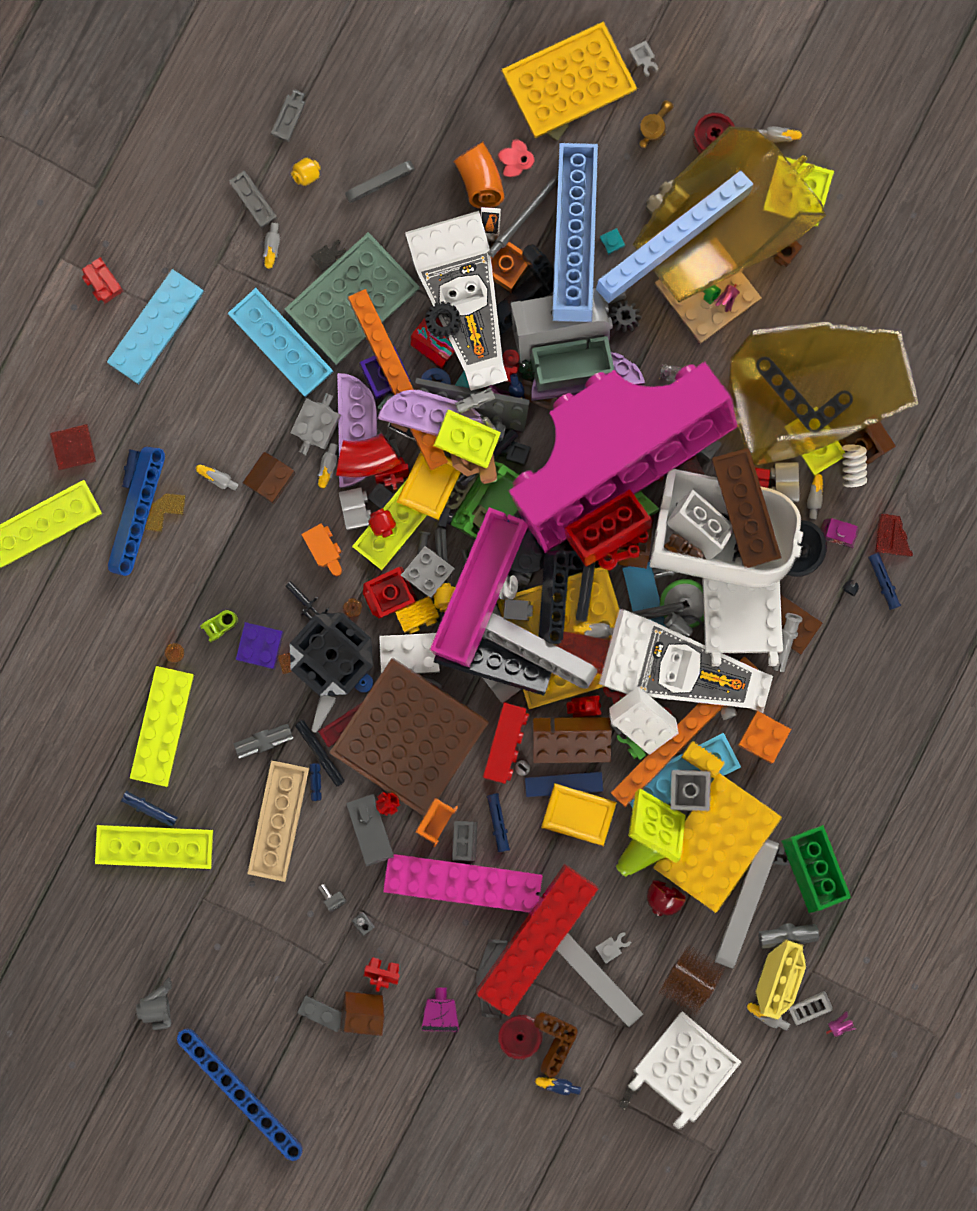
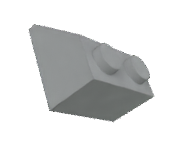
M672 770L671 809L710 811L711 772Z

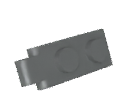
M294 89L291 96L287 95L271 132L272 136L287 142L290 141L306 103L303 101L305 93Z
M307 995L305 996L297 1013L338 1032L342 1012Z

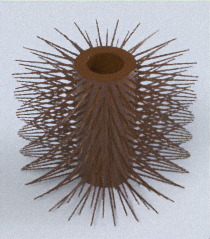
M685 949L683 954H681L683 956H680L679 960L670 970L668 979L664 981L665 984L662 985L664 988L660 990H664L674 997L682 999L677 1002L686 1001L690 1005L701 1009L700 1007L704 1006L703 1003L707 1002L712 992L715 991L717 981L721 978L719 976L723 975L717 971L724 969L713 970L711 968L713 967L712 965L686 953L689 950Z

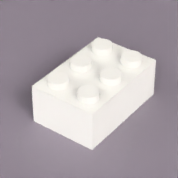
M694 490L690 491L678 502L666 522L676 533L689 541V544H693V547L695 546L701 550L707 560H711L723 550L733 532L730 521Z
M437 633L380 636L381 674L392 657L417 674L440 673L439 664L433 663L435 654L430 650Z
M639 686L609 708L611 723L649 755L678 734L676 718Z

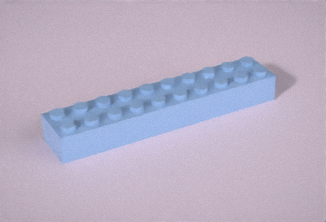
M560 143L553 321L592 322L598 144Z

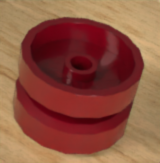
M714 112L706 114L699 119L693 134V144L697 152L707 159H719L727 155L735 142L736 129L734 123L724 114Z
M518 1014L510 1017L502 1025L498 1041L506 1055L514 1059H525L531 1057L539 1049L543 1039V1032L535 1027V1018L529 1015ZM519 1034H522L524 1036V1039L518 1040L517 1036Z

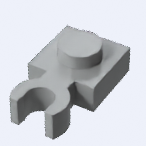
M647 41L629 49L637 67L644 66L643 72L646 77H649L648 68H653L655 72H658V66L651 62V60L655 59V56Z
M625 932L620 933L617 940L614 941L610 937L595 947L605 964L621 954L620 947H628L631 944L630 941L627 943L621 942V938L626 935Z

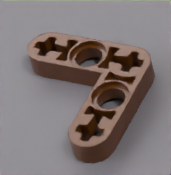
M539 1012L534 1019L535 1027L555 1037L542 1062L541 1072L548 1077H555L577 1037L578 1030L575 1026L546 1012ZM558 1023V1028L553 1031L554 1026ZM562 1046L560 1053L557 1054L558 1048Z

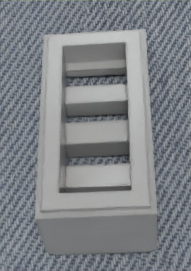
M320 696L312 732L317 733L337 698Z
M823 991L792 1005L789 1011L795 1024L799 1025L832 1011L833 1007L826 992ZM819 999H822L825 1008L822 1009ZM812 1002L815 1003L818 1011H814L813 1006L811 1004ZM804 1005H807L810 1015H807ZM797 1008H800L801 1013L803 1015V1018L801 1019L796 1010Z

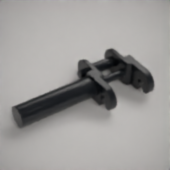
M291 581L285 586L304 606L308 607L306 610H302V616L305 615L311 620L313 617L308 613L310 609L315 614H320L312 606L319 598L318 596L310 601ZM327 608L321 614H326L330 609Z

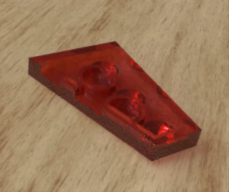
M564 631L562 642L556 644V646L593 665L597 669V673L602 675L611 641Z

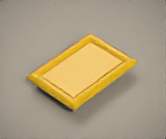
M420 451L397 499V503L439 520L461 472L453 467L452 459L446 456L448 463L430 471Z
M554 783L541 828L604 846L617 802Z

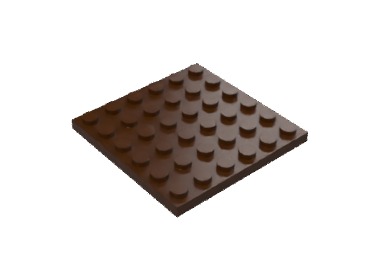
M392 657L337 740L330 754L387 792L394 793L399 800L425 816L435 798H439L489 721Z

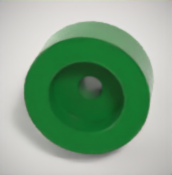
M715 284L710 288L704 285L701 289L705 294L703 300L710 305L714 303V300L721 293V289Z

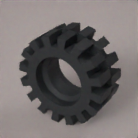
M442 301L439 305L435 303L434 307L431 306L429 308L430 311H427V317H425L429 332L434 337L439 336V339H443V337L448 339L450 335L453 337L455 332L458 333L459 326L461 327L459 311L449 302L445 304ZM441 314H447L450 316L451 321L449 325L440 327L436 324L437 317Z

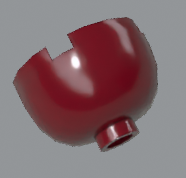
M653 880L647 891V901L649 906L653 908L652 912L658 916L663 914L674 915L684 905L686 896L674 887L672 889L666 887L665 882Z

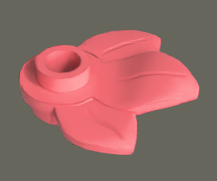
M513 140L512 148L503 149L498 153L499 159L506 164L503 172L504 176H518L523 170L530 169L533 166L534 156L531 152L527 151V147L522 141ZM527 157V161L522 163V159Z

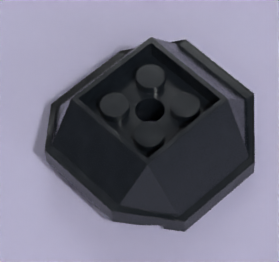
M342 612L316 614L290 642L291 671L319 696L348 695L373 667L371 637ZM329 650L337 652V657L334 660L327 659L326 654Z

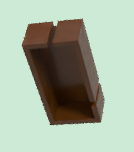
M610 717L554 718L555 732H551L550 718H533V763L611 762Z

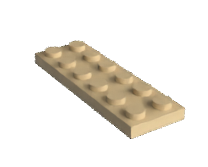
M271 760L248 874L286 882L310 768Z

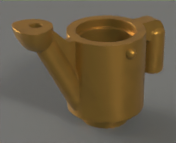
M663 101L662 108L657 114H649L642 119L640 128L645 136L644 140H641L639 143L642 148L647 147L649 140H658L666 135V125L662 117L666 112H670L674 106L670 101Z

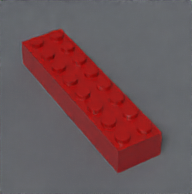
M564 864L477 987V995L507 1016H510L598 891L597 885Z

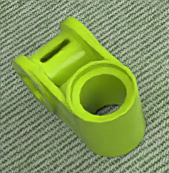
M225 610L200 625V628L204 629L207 633L209 642H213L233 628L238 622V617L234 612ZM231 614L233 621L231 624L226 625L224 623V616Z

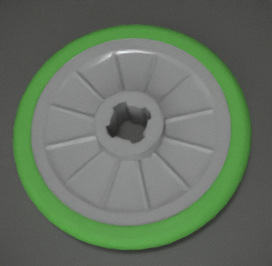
M681 579L669 584L661 595L660 606L687 600L689 606L684 608V612L679 613L680 616H694L703 622V586L689 579ZM684 619L691 628L701 624L694 619Z

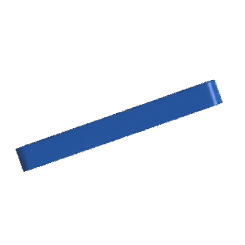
M184 1029L179 1032L177 1036L179 1045L287 1159L292 1161L299 1159L302 1155L303 1147L296 1138L192 1029ZM183 1033L191 1035L192 1040L190 1043L183 1042ZM197 1047L204 1048L205 1055L203 1057H198L195 1054ZM210 1061L217 1062V1071L209 1069L208 1064ZM224 1075L231 1077L232 1083L230 1085L222 1083ZM237 1089H242L245 1092L244 1099L236 1098L235 1091ZM251 1103L256 1104L259 1108L255 1114L251 1113L248 1109ZM263 1118H270L272 1126L269 1128L262 1125ZM277 1132L285 1134L286 1138L283 1142L276 1140L275 1134ZM296 1146L299 1149V1154L296 1156L290 1155L289 1147Z

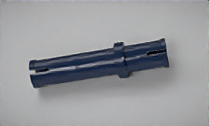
M880 553L869 556L868 559L882 589L880 592L885 596L889 610L900 607L901 604L895 593L896 588L892 586Z
M126 790L121 802L136 808L137 812L141 811L173 828L178 818L177 816L147 802L145 798L142 797L141 799Z
M499 793L487 795L494 829L492 833L496 838L498 852L510 850L506 834L508 830L505 829Z

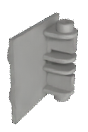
M424 546L401 576L432 598L436 593V589L441 587L445 581L450 580L452 577L451 573L455 568Z

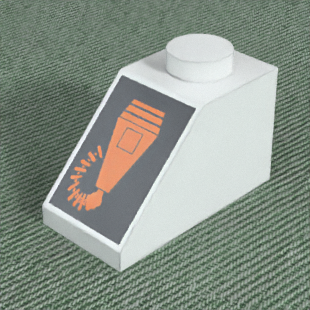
M481 207V220L487 241H494L499 236L501 209Z

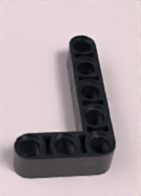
M534 244L526 246L522 252V257L533 275L496 305L500 336L512 326V302L547 297L554 291L555 270L547 256Z
M761 357L756 363L759 373L810 432L816 433L821 431L853 403L852 394L849 391L843 390L815 411L773 360L769 357ZM763 360L770 362L771 366L767 371H763L760 368V363ZM775 375H781L783 378V382L779 386L774 385L772 382V378ZM786 390H794L795 398L793 400L785 398ZM841 394L849 395L850 401L848 404L843 405L839 402ZM800 404H805L808 407V411L804 415H800L797 412V407ZM827 406H832L835 409V414L832 417H827L824 414V409ZM814 418L820 421V427L816 430L811 429L809 426L810 421Z
M551 550L544 557L538 636L553 645L560 644L564 637L568 570L583 571L584 563L575 551ZM598 560L596 561L595 568L600 567Z

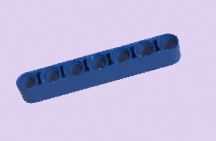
M144 447L140 452L108 562V569L114 574L127 576L133 570L165 460V453L160 448Z

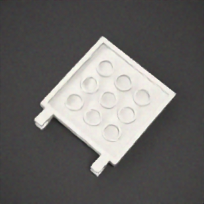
M702 577L705 653H711V666H719L721 664L720 653H768L769 666H777L779 664L778 653L783 652L780 580L770 586L754 588Z
M680 1012L634 1069L633 1072L637 1076L628 1086L635 1091L643 1081L650 1085L682 1113L673 1123L676 1128L680 1129L688 1119L691 1122L697 1119L740 1065L741 1061L684 1012Z

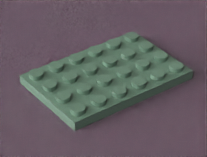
M368 232L285 308V311L337 365L366 339L348 300L349 296L366 289L383 323L414 295L420 287Z

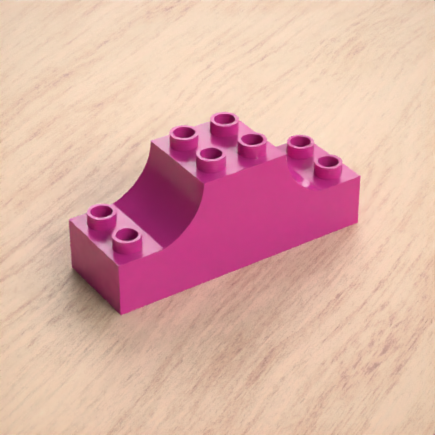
M705 362L698 367H695L693 364L685 366L676 374L675 382L661 387L635 385L623 379L615 370L607 375L604 372H600L589 378L585 384L586 389L573 396L571 393H568L555 401L553 404L554 410L549 413L556 428V442L549 461L543 469L535 474L532 471H527L519 475L513 482L514 488L509 490L522 520L527 523L529 530L545 553L566 540L565 527L629 489L635 495L738 427L730 395Z

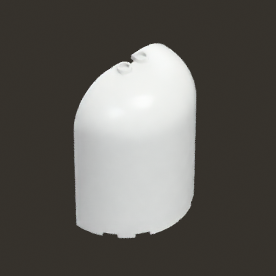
M677 469L667 473L653 540L650 567L760 588L770 586L781 580L792 567L795 557L799 558L801 546H798V543H801L803 532L800 531L801 517L799 510L787 496L765 487H761L781 553V559L751 568L743 567L741 557L736 558V561L733 562L732 558L736 552L734 550L736 540L733 532L723 550L711 560L670 553L663 546L670 541L669 538L673 533H678L668 526L666 522L674 511L676 503L690 491L694 490L718 512L728 513L716 477Z

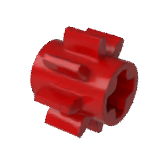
M383 792L377 796L378 800L375 803L379 813L385 816L388 814L392 816L398 811L397 807L400 806L399 799L394 793Z

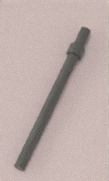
M558 175L553 176L504 234L498 236L495 244L487 252L490 257H494L501 248L508 244L509 238L557 185Z

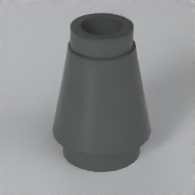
M671 612L664 620L667 629L689 637L693 631L679 613Z

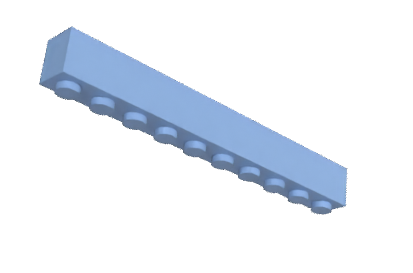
M739 171L600 278L596 290L610 303L747 197L751 192L753 183L742 171Z

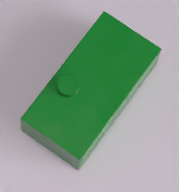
M824 825L781 841L809 913L820 911L851 898Z

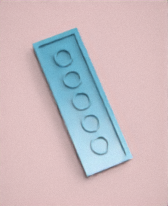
M172 269L110 356L107 363L139 384L204 293V290Z
M257 288L251 291L228 312V315L304 397L308 396L333 373V370Z
M724 733L698 745L708 750V753L711 752V755L714 754L715 757L724 761V765L719 771L723 776L741 767ZM681 754L673 758L643 790L664 803L670 804L672 770L699 769L681 758L683 755ZM634 799L630 802L632 809L634 805Z

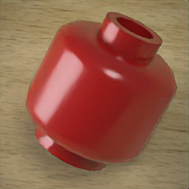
M382 508L370 514L371 518H369L368 524L375 536L382 535L383 538H386L393 534L392 530L396 527V523L390 511H384Z

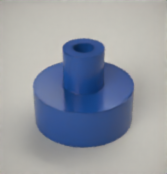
M366 674L355 688L362 693L368 692L373 687V679L370 675Z

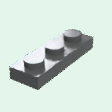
M245 170L229 180V183L261 229L277 218Z

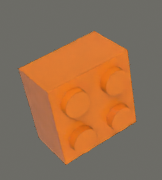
M508 242L494 257H491L493 281L512 293L529 267L522 257L523 251Z
M756 711L738 746L772 764L791 729Z

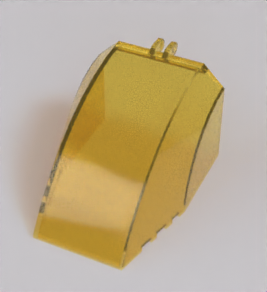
M729 126L674 179L671 184L672 187L663 196V201L654 210L652 218L648 224H645L634 241L633 246L636 250L641 248L739 171H742L753 183L751 192L747 197L652 269L678 303H681L780 252L803 236L826 216L821 200L803 180L815 167L813 164H810L798 173L796 170L807 160L805 155L798 158L791 165L778 147L757 129Z
M829 322L754 330L730 359L729 383L735 404L734 412L738 417L736 421L737 425L740 426L744 447H749L752 460L756 465L786 460L818 450L919 404L901 331L886 329L869 330L861 326L853 328L845 324H840L839 326L831 325ZM761 357H769L773 360L815 411L843 390L849 391L852 394L853 403L821 431L810 432L759 373L756 363ZM763 360L760 363L761 370H769L770 362ZM775 375L772 378V382L774 385L779 386L782 384L783 378L781 375ZM786 390L785 398L793 400L795 398L794 390ZM841 394L839 396L841 404L846 405L849 403L850 397L848 394ZM800 404L797 407V412L800 415H804L808 411V407L805 404ZM827 406L824 409L825 416L832 417L835 414L834 407ZM816 418L812 419L809 423L810 428L813 430L818 429L820 421Z

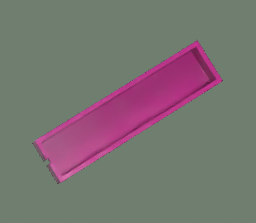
M488 508L430 648L435 655L470 667L528 527L524 520L509 514L507 517L503 512Z
M393 854L394 857L388 859L384 892L523 912H531L539 901L540 896L536 895V892L541 890V874Z

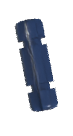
M312 763L310 764L311 800L320 801L322 799L320 793V764Z

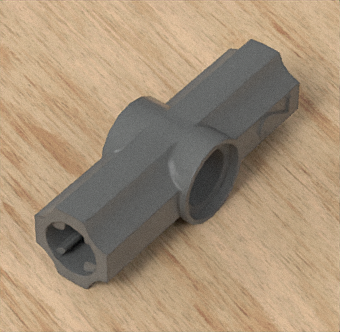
M284 724L271 730L267 729L255 733L252 737L234 743V747L240 759L257 752L268 751L275 748L276 745L293 740L294 738L289 724Z
M787 923L781 925L778 929L759 931V945L764 949L778 947L785 940L797 944L819 941L818 927L815 924L795 926L794 924Z

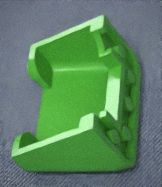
M495 462L497 479L493 482L482 483L479 474L453 516L451 525L476 540L479 530L473 525L475 515L472 514L477 506L481 505L487 511L490 507L505 513L507 517L508 514L514 516L517 512V507L509 490L514 488L513 482L519 475L504 464Z

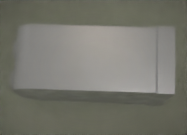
M593 288L592 322L553 321V296L512 302V327L520 363L530 362L532 348L587 339L586 349H588L590 339L607 336L609 341L610 329H613L611 317L608 318L607 312H609L607 301H604L599 292Z

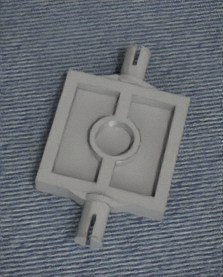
M326 393L322 403L306 398L290 432L304 441L299 451L300 453L307 455L310 445L326 449L341 417V414L329 407L333 398L332 395Z

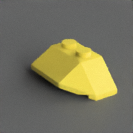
M785 940L768 954L756 989L761 1014L779 1019L794 1004L806 969L802 945Z

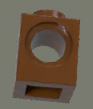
M787 235L773 252V260L778 265L787 267L803 246ZM787 248L791 251V255L788 257L783 256L781 250Z

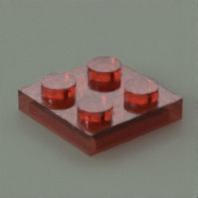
M87 424L50 433L59 471L97 462Z

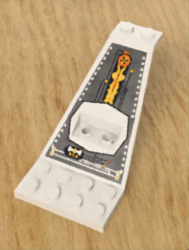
M479 211L405 232L416 271L433 306H435V303L439 305L444 301L445 304L447 302L451 303L459 311L461 327L459 326L458 333L455 332L453 337L452 335L449 336V340L466 373L470 390L507 381L502 360L491 257L487 253L490 248ZM474 285V289L469 290L468 286ZM454 290L456 294L450 295L449 292ZM441 314L438 316L443 327L449 325L451 321L449 315Z
M619 610L600 685L625 694H629L639 686L650 697L744 707L763 713L773 676L720 653L721 664L719 666H711V653H705V645L649 619L625 610Z

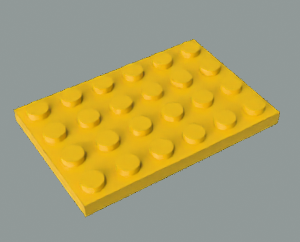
M604 22L516 62L501 71L534 138L637 90Z
M718 773L710 784V811L692 810L685 821L681 859L675 863L665 857L659 860L653 868L717 913L776 828L782 816Z

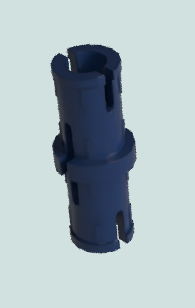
M129 449L127 463L123 469L125 474L122 487L130 488L141 451Z

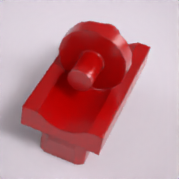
M514 349L506 350L502 358L508 382L511 381L510 375L517 373L520 365L518 362L519 353Z
M399 457L402 462L401 464L375 475L377 485L385 483V487L393 485L394 490H397V484L403 483V479L408 478L410 474L408 464H405L402 457Z
M600 695L572 698V702H567V713L573 714V718L601 715Z
M371 958L369 965L365 967L364 976L371 978L370 984L377 985L376 991L379 992L381 987L388 988L389 983L398 984L400 976L398 974V964L389 963L386 971L380 969V959Z

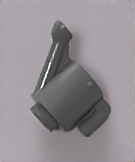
M170 977L164 981L162 986L146 997L141 998L140 1004H136L138 1019H142L143 1023L154 1022L152 1023L153 1030L169 1028L172 1023L169 1000L166 995L172 989Z

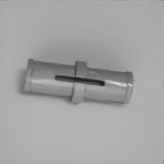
M491 388L477 394H470V397L455 402L459 414H462L467 410L479 408L480 405L494 400L495 397Z

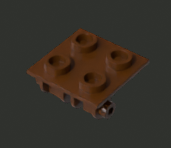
M673 533L669 538L670 541L663 546L670 553L706 560L701 550L695 546L693 547V544H689V541L679 534Z

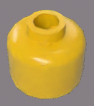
M306 157L294 164L293 171L291 172L294 181L298 185L307 186L319 178L320 166L316 160Z
M443 583L441 587L436 589L434 594V605L437 609H440V612H446L456 588L451 586L450 583Z

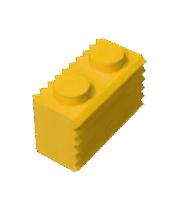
M429 596L395 611L404 633L409 632V634L420 631L419 627L426 624L428 627L437 623V619L440 618Z
M695 741L689 744L681 758L699 770L710 771L711 778H715L724 765V761L715 757L714 754L711 755V752L708 753V750L695 744Z

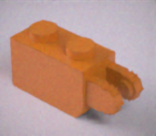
M321 523L304 532L302 536L317 564L320 567L328 566L333 576H340L343 570L338 560L341 559L339 554L342 552L337 542L333 544L329 538L333 535L328 526L323 527Z

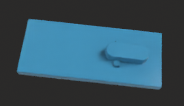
M648 562L647 569L631 566L622 568L632 611L660 606V599L650 562ZM663 616L649 619L666 627Z

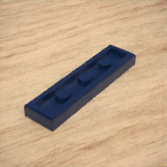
M602 772L525 778L526 797L549 796L552 793L554 783L585 793L603 791Z

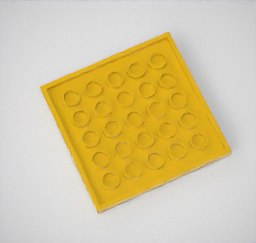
M602 567L595 568L586 622L576 620L583 572L568 577L564 637L560 644L555 645L593 665L597 669L596 676L589 687L583 689L552 673L545 696L523 690L529 709L605 687L600 685V680L612 635L605 639L585 636L574 632L573 627L576 624L605 623L610 628H615L620 608L608 570ZM542 585L517 592L516 596L510 599L530 601V605H533V616L529 617V621L506 619L536 636L539 634ZM499 598L497 604L501 617L504 618L505 599Z

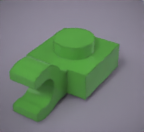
M620 735L617 736L619 742L628 744L630 747L628 752L634 759L638 758L640 760L646 756L641 747L629 737L622 739Z

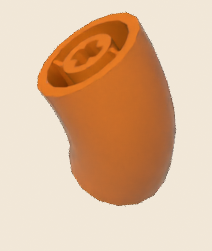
M484 142L479 143L453 161L462 176L469 202L473 207L479 209L481 207L494 208L503 202L505 196L500 175Z

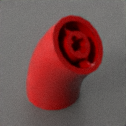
M382 433L360 441L343 440L336 476H372L390 470L402 462Z

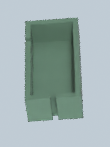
M608 337L590 339L588 349H586L587 339L532 348L530 358L533 372H535L534 377L537 391L586 384L588 379L597 373L604 372L607 375L615 370Z

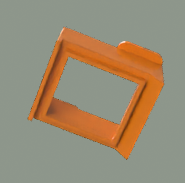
M435 798L416 832L434 842L433 847H436L439 842V836L458 807L456 806L453 809Z

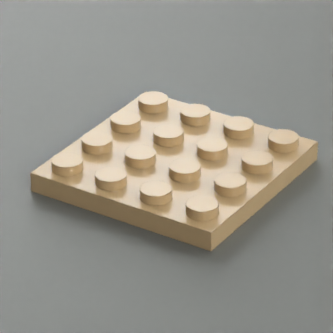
M716 238L655 282L657 288L700 344L761 300V296ZM715 284L721 289V295L727 285L734 287L737 284L735 288L740 293L734 300L731 312L730 310L725 312L726 305L721 303L719 306H716L717 301L710 305L703 300L705 294L701 291L702 287L706 285L710 288Z

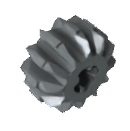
M625 300L624 306H622L621 302H617L618 308L612 307L611 310L614 313L609 314V317L614 319L612 320V325L618 324L615 329L616 331L623 327V333H626L628 327L633 332L634 328L632 325L639 327L640 324L636 320L642 319V316L636 315L640 312V308L633 310L635 303L633 302L631 306H628V300ZM623 313L625 315V313H628L629 320H627V318L626 321L622 320L621 314Z

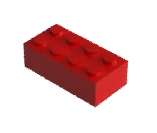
M629 489L565 527V537L587 567L651 528V518Z
M508 703L503 704L483 778L506 784V781H511L513 770L510 769L512 762L516 763L519 751H516L515 748L517 743L521 744L524 732H520L522 725L526 726L529 716L528 713H525L526 708Z

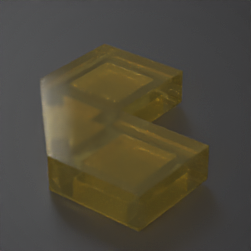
M166 493L151 505L144 530L162 532L164 513L183 515L186 496Z

